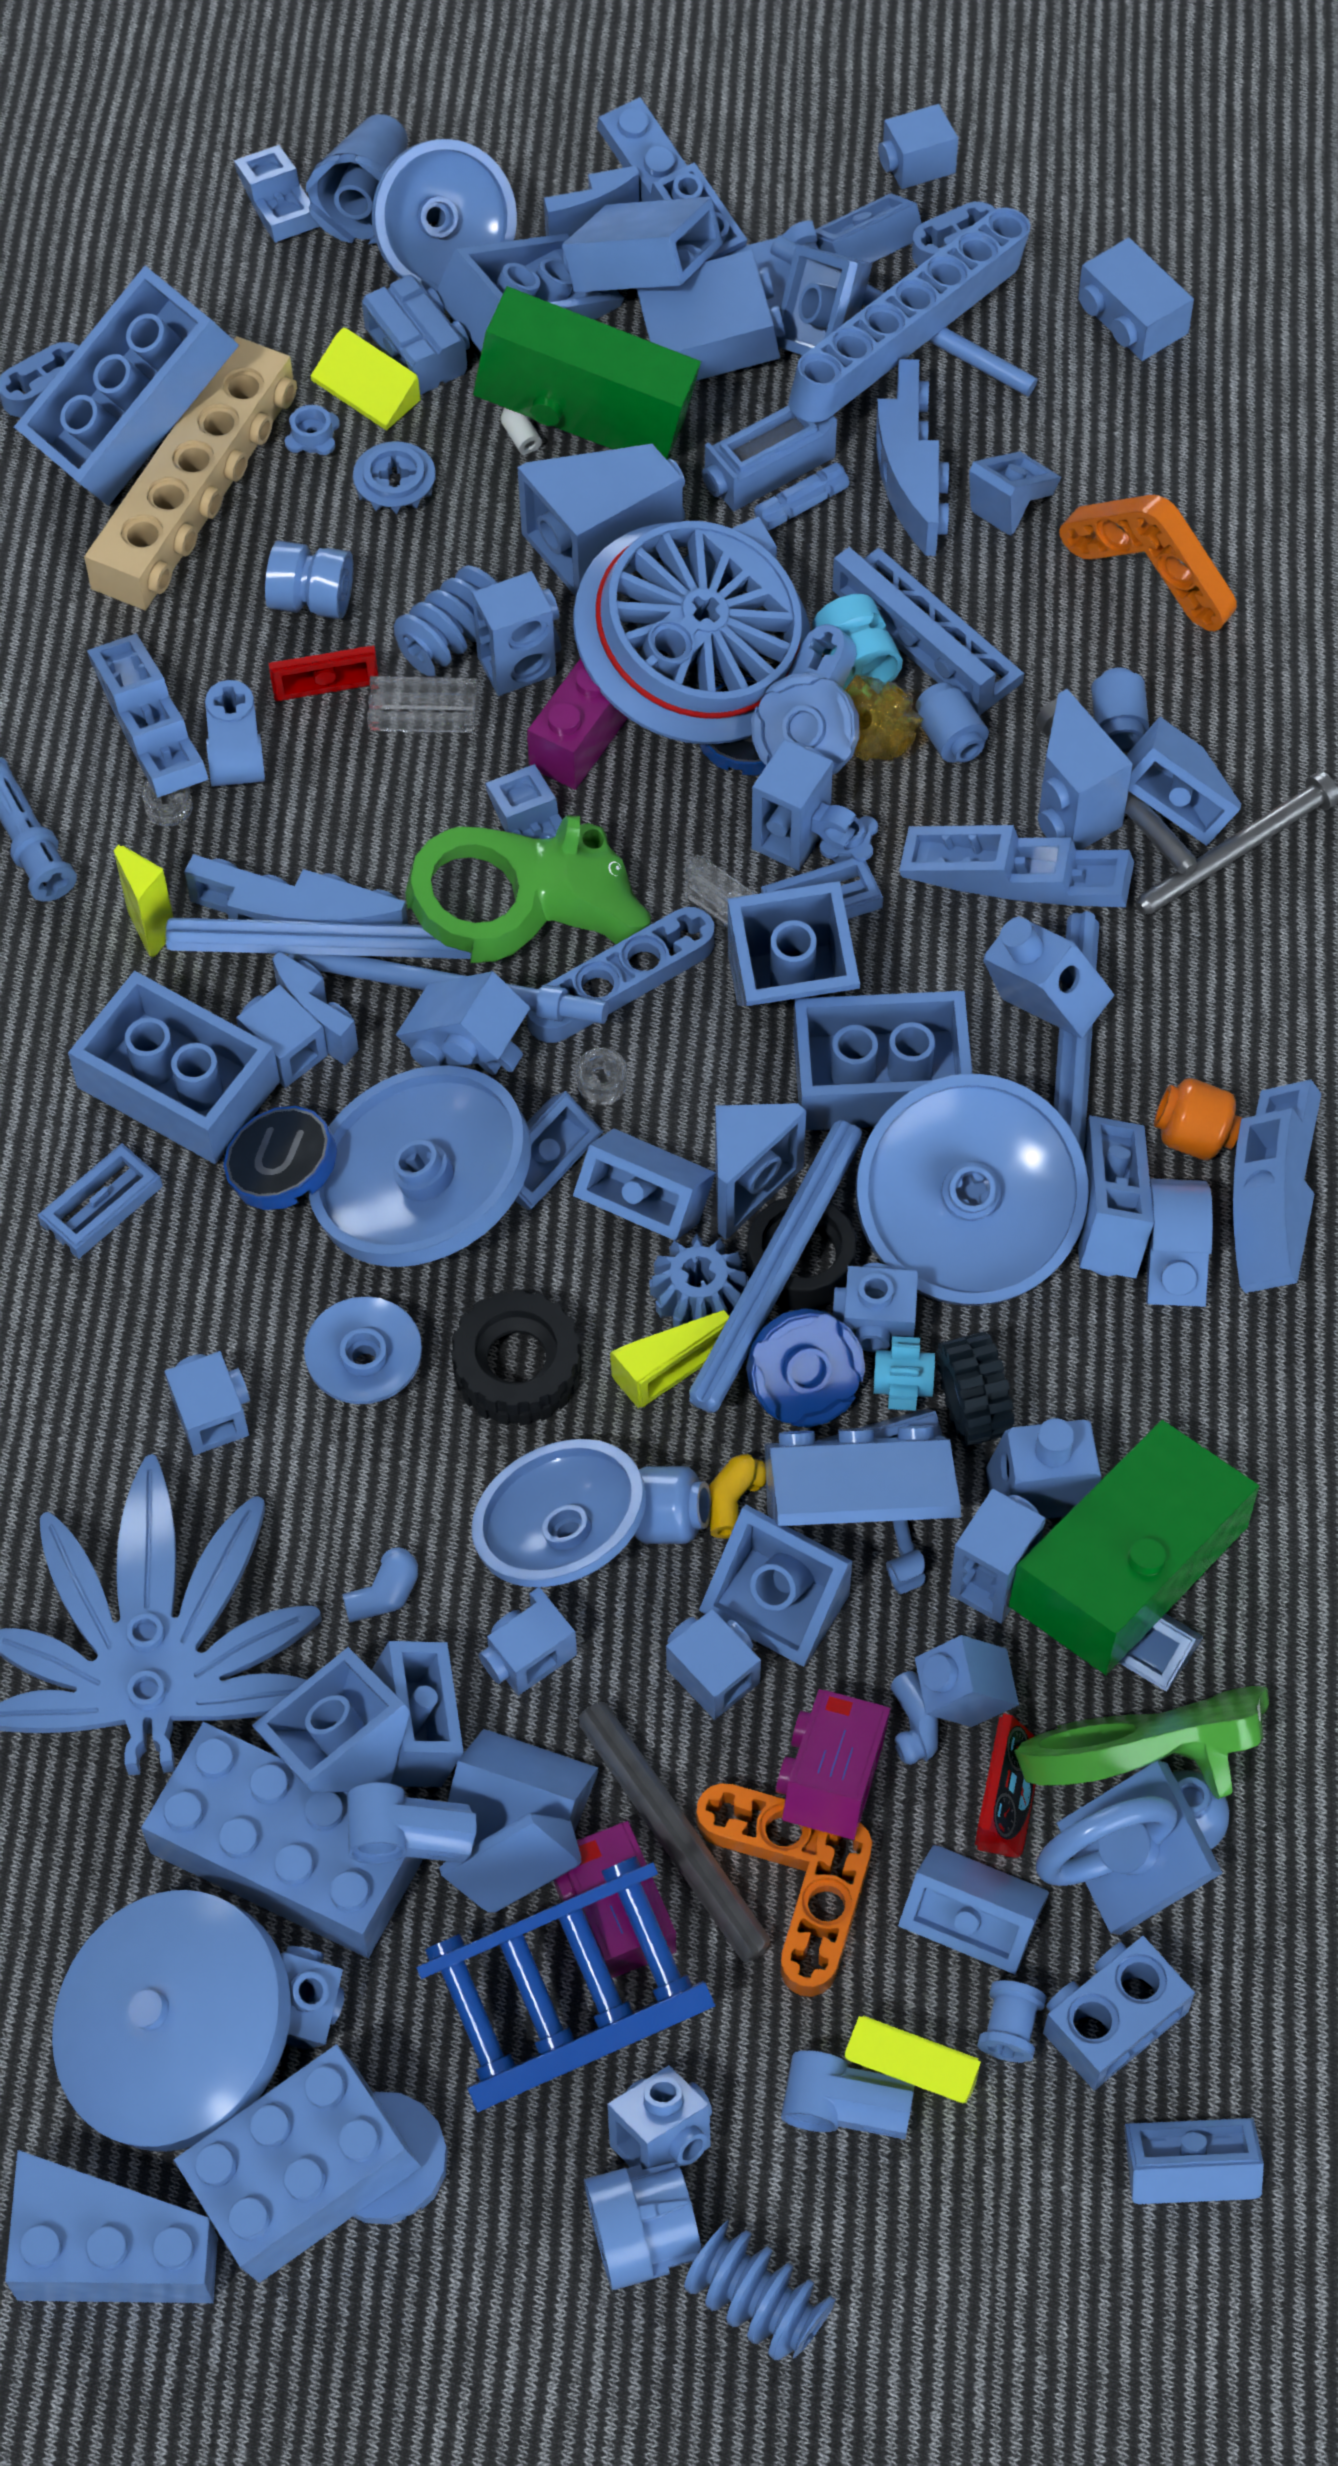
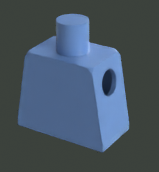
M1020 916L1012 918L1002 927L1000 935L985 953L983 959L997 991L1004 1001L1081 1039L1114 997L1112 990L1073 942ZM1059 981L1066 983L1069 989L1062 992L1059 988Z
M1053 1418L1039 1425L1012 1427L1006 1430L986 1467L989 1492L993 1488L1007 1497L1009 1495L1020 1496L1033 1504L1039 1514L1045 1517V1519L1065 1517L1102 1480L1091 1421L1084 1419L1065 1421Z

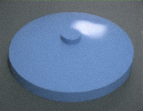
M450 1065L429 1066L409 1070L385 1079L367 1089L335 1117L328 1126L337 1147L334 1169L321 1188L312 1195L309 1190L308 1193L312 1210L326 1234L336 1246L351 1257L362 1262L386 1267H405L429 1263L449 1256L476 1241L489 1231L514 1203L521 1191L530 1166L531 1138L529 1128L511 1094L499 1082L484 1073Z
M984 1074L951 1075L935 1079L908 1092L896 1101L878 1121L865 1144L857 1169V1212L867 1242L882 1264H886L893 1269L918 1270L917 1293L933 1300L953 1305H991L1013 1299L1035 1288L1047 1279L1069 1255L1079 1237L1087 1212V1168L1082 1150L1070 1126L1060 1113L1037 1093L1016 1082L997 1076Z
M172 1890L156 1893L127 1905L107 1919L89 1937L74 1958L62 1983L54 2012L52 2046L55 2067L62 2089L78 2115L96 2131L117 2142L148 2151H174L192 2147L257 2101L276 2071L289 2031L291 1995L288 1975L279 1949L269 1933L253 1916L228 1901L199 1891Z

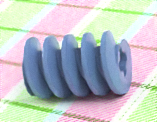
M464 566L458 570L455 578L452 577L445 580L440 590L437 589L430 592L424 602L412 606L409 614L397 618L394 623V635L401 652L409 663L422 674L431 677L435 676V667L432 660L445 667L452 660L449 649L456 654H463L467 649L465 638L476 642L472 592L497 582L477 567Z
M727 2220L712 2235L693 2261L685 2280V2290L690 2294H697L709 2286L705 2300L707 2308L711 2311H717L731 2302L726 2317L727 2323L730 2326L738 2327L752 2318L747 2334L749 2341L753 2344H758L773 2334L768 2351L769 2356L773 2360H780L794 2351V2359L814 2338L830 2314L836 2299L830 2295L817 2305H811L809 2300L814 2282L808 2279L792 2290L788 2287V2283L794 2266L788 2262L775 2272L770 2273L767 2267L772 2249L767 2246L750 2257L746 2254L752 2233L745 2230L729 2241L725 2237L729 2225V2220Z

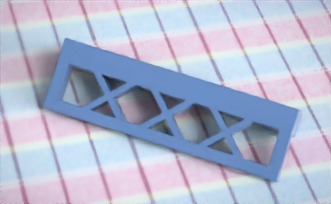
M850 547L834 557L832 591L839 597L850 594H865L872 597L886 624V631L893 638L896 647L937 683L947 682L953 688L962 690L979 716L1023 683L1024 672L879 547L865 558H862ZM877 569H879L885 576H887L893 582V584L890 581H888L883 575H881L877 571ZM917 605H920L923 609H925V610L929 613V615L926 614V613H925L921 608H919ZM954 637H957L961 642H963L965 644V647ZM990 668L994 669L999 675L1002 676V678L996 683V674Z

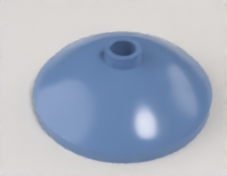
M428 140L403 151L390 163L383 173L373 199V232L383 259L399 278L411 274L416 277L425 290L433 288L436 291L455 248L514 240L517 226L516 202L506 175L500 166L484 151L459 140ZM431 208L436 209L439 215L438 222L433 227L427 221V213Z
M572 1439L542 1446L508 1465L485 1489L473 1515V1544L482 1562L490 1572L506 1582L524 1587H550L579 1580L609 1563L634 1536L646 1507L647 1497L644 1480L634 1461L624 1451L609 1443L591 1439Z

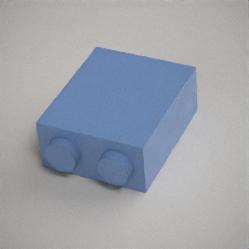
M712 197L605 205L562 244L564 250L563 263L566 271L570 274L574 292L682 285L723 245Z
M752 249L704 262L680 286L636 288L650 342L701 361L696 381L780 359L776 338L785 335L781 313L778 305L768 307L766 299L774 297L767 267L757 268Z

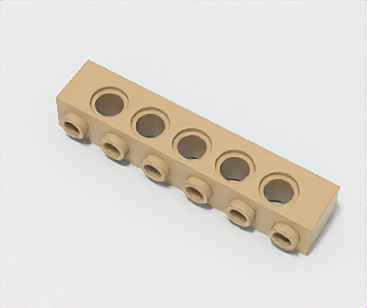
M235 337L234 341L239 344L238 348L177 421L85 554L84 559L92 590L146 611L157 593L162 594L167 589L171 581L172 571L182 556H188L192 552L198 533L208 518L213 519L217 515L222 505L223 496L233 481L238 482L242 478L249 457L258 445L261 446L267 441L271 433L272 424L281 410L289 408L296 395L297 383L293 380L290 356L241 337Z

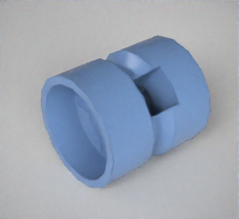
M276 541L272 547L266 571L265 600L269 609L298 613L307 604L309 611L317 616L342 619L347 611L352 590L353 555L351 551L319 548L312 556L307 544Z

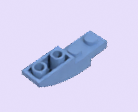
M641 97L598 117L597 129L621 163L622 168L637 165L639 172V202L712 197L723 245L707 261L720 258L746 245L747 238L696 163L686 165Z
M899 359L897 399H877L876 449L880 475L891 506L909 537L925 556H936L937 536L948 534L949 503H939V494H948L949 462H939V440H928L929 423L928 421H919V412H928L929 381H919V360Z
M195 854L191 857L184 871L190 902L227 913L229 919L408 925L405 901L398 899L385 890L376 889L371 891L349 884L341 877L330 873L321 875L303 869L295 886H292L274 875H257L239 869L224 859L210 860Z
M1312 1079L1262 1090L1256 1115L1241 1119L1234 1167L1233 1220L1239 1283L1245 1293L1295 1284L1298 1281L1315 1195L1304 1180L1321 1099V1092Z

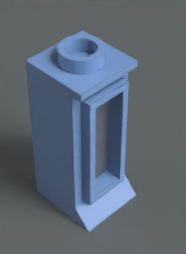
M788 405L713 446L710 443L705 444V468L702 470V477L707 489L713 496H720L734 512L835 458L837 419L832 415L822 422L804 421L796 417Z

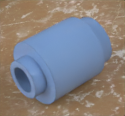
M1112 668L1105 671L1091 685L1094 720L1121 751L1125 752L1130 751L1149 729L1145 681L1142 676L1127 668Z
M941 682L929 687L918 697L915 708L918 711L917 721L944 761L964 763L976 758L982 752L984 743L989 735V730L962 690L953 688L950 683Z

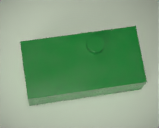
M507 286L485 332L473 396L530 417L542 425L556 427L612 450L653 444L667 460L684 424L701 361Z
M1161 1420L1017 1564L1008 1606L1101 1673L1107 1675L1248 1528L1260 1485L1164 1420Z

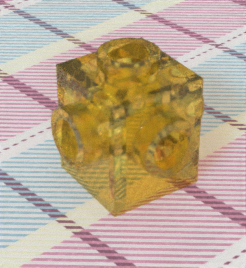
M856 675L845 689L851 696L859 714L860 737L854 755L864 761H869L870 758L892 761L894 758L904 754L913 744L916 737L914 731L923 721V718L910 707L913 703L912 697L896 684L889 681L884 684L877 678Z

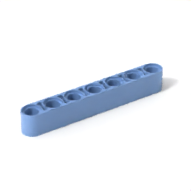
M1005 207L992 210L803 354L798 360L788 405L790 410L796 417L804 421L822 422L830 418L898 365L899 359L907 358L1012 276L1019 268L1029 236L1030 222L1023 213Z

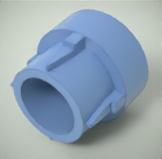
M674 2162L643 2170L641 2165L584 2179L589 2210L601 2258L612 2291L669 2275V2268L695 2260L701 2251L699 2233L680 2167H675Z

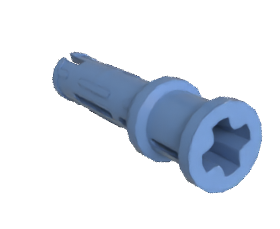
M0 757V821L12 840L10 856L17 866L24 868L30 879L28 889L34 899L39 901L59 899L74 887L77 881V874L71 864L62 860L57 851L59 842L51 830L40 825L20 786L12 775L7 761Z

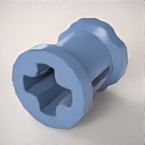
M1008 1980L995 1981L991 1984L989 1993L994 2003L987 2032L979 2035L977 2047L982 2052L997 2059L1017 2063L1032 2061L1035 2047L1030 2043L1036 2014L1044 2009L1047 1996L1037 1988L1024 1983Z

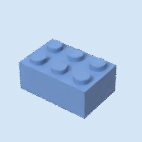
M135 970L68 1052L77 1088L215 1165L226 1152L237 1131L251 1120L280 1082L274 1046Z
M965 991L797 998L794 1001L793 1036L798 1104L806 1110L805 1130L831 1129L833 1124L839 1120H844L859 1128L875 1127L885 1112L896 1101L915 1088L935 1079L951 1075L973 1074Z
M337 2044L173 2159L239 2267L259 2283L421 2168L416 2157L356 2065Z

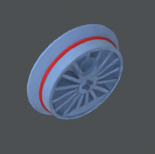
M703 521L653 524L628 532L614 540L594 558L579 584L573 610V628L579 656L588 675L600 688L602 695L623 715L641 727L669 739L694 744H723L751 737V719L756 706L759 707L761 699L765 696L764 693L773 683L788 676L803 641L811 632L802 601L788 574L775 557L747 535L723 525ZM677 547H688L690 572ZM657 551L665 568L661 566L651 555H649V553ZM705 553L716 562L708 585ZM631 565L647 581L624 571ZM725 571L733 580L717 593ZM743 588L748 592V593H745V594H742V595H739V596L734 597V596H735L736 594H738ZM617 592L642 603L617 601ZM764 606L768 611L753 610V609H756V608H759V607ZM621 622L650 625L625 633ZM763 631L784 632V641ZM641 647L639 652L637 653L635 648ZM658 650L667 652L672 658L665 657ZM756 652L779 661V666L774 669ZM696 663L699 690L682 685L685 674ZM714 663L729 691L716 692ZM738 665L754 678L757 683L748 686Z

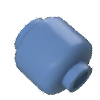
M646 1466L639 1469L645 1483L647 1497L643 1518L634 1534L640 1542L645 1544H686L696 1538L700 1529L707 1528L711 1516L710 1489L705 1481L699 1480L698 1475L690 1467Z

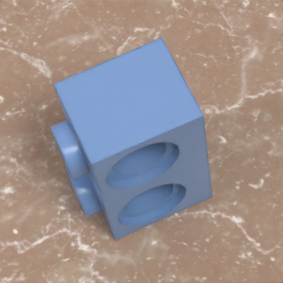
M530 571L473 591L477 656L497 696L556 676L555 653L561 651V644L553 624L554 620L559 619V610L549 588L542 590L533 572Z
M992 1488L955 1544L949 1595L1000 1624L1003 1623L1011 1610L1008 1605L1017 1564L1043 1537L1045 1517L1039 1514L1033 1504L1017 1495H1009L1007 1497Z
M1141 1936L1128 1948L1122 1942L1113 1946L1094 1965V1969L1098 1972L1081 1987L1075 1981L1067 1984L1052 1997L1046 2006L1050 2012L1047 2015L1043 2034L1093 2091L1189 2012L1195 1995L1191 1987L1144 1936ZM1131 1978L1142 1979L1152 1987L1154 1995L1147 1999L1133 1998L1124 1991L1122 1983ZM1084 2017L1095 2018L1104 2025L1107 2034L1098 2039L1086 2038L1076 2030L1074 2022Z

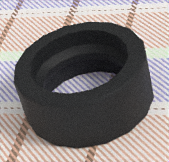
M795 1195L772 1202L758 1213L748 1231L747 1271L750 1277ZM829 1202L814 1230L826 1236L833 1243L836 1250L833 1265L824 1273L812 1277L790 1276L775 1305L787 1310L803 1308L814 1310L827 1306L834 1301L835 1287L846 1288L848 1266H855L856 1235L849 1218L834 1204Z

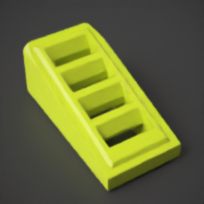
M722 1310L637 1340L610 1353L613 1379L637 1408H643L703 1366L729 1315Z

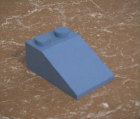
M567 233L455 248L436 290L444 309L449 313L453 321L461 323L468 337L478 347L480 353L482 352L485 332L507 286L593 320L620 307L624 298L617 290L574 292L570 274L566 271L563 263L564 250L562 244L570 238Z

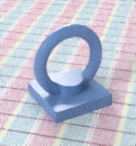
M1162 1761L1150 1764L1058 1821L1057 1825L1061 1833L1055 1836L1043 1848L1036 1861L1038 1876L1050 1885L1068 1886L1085 1882L1109 1932L1117 1935H1122L1222 1874L1168 1763Z

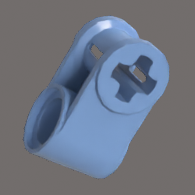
M237 680L218 682L209 689L205 699L209 739H206L211 787L265 782L261 736L257 732L252 692L244 683Z

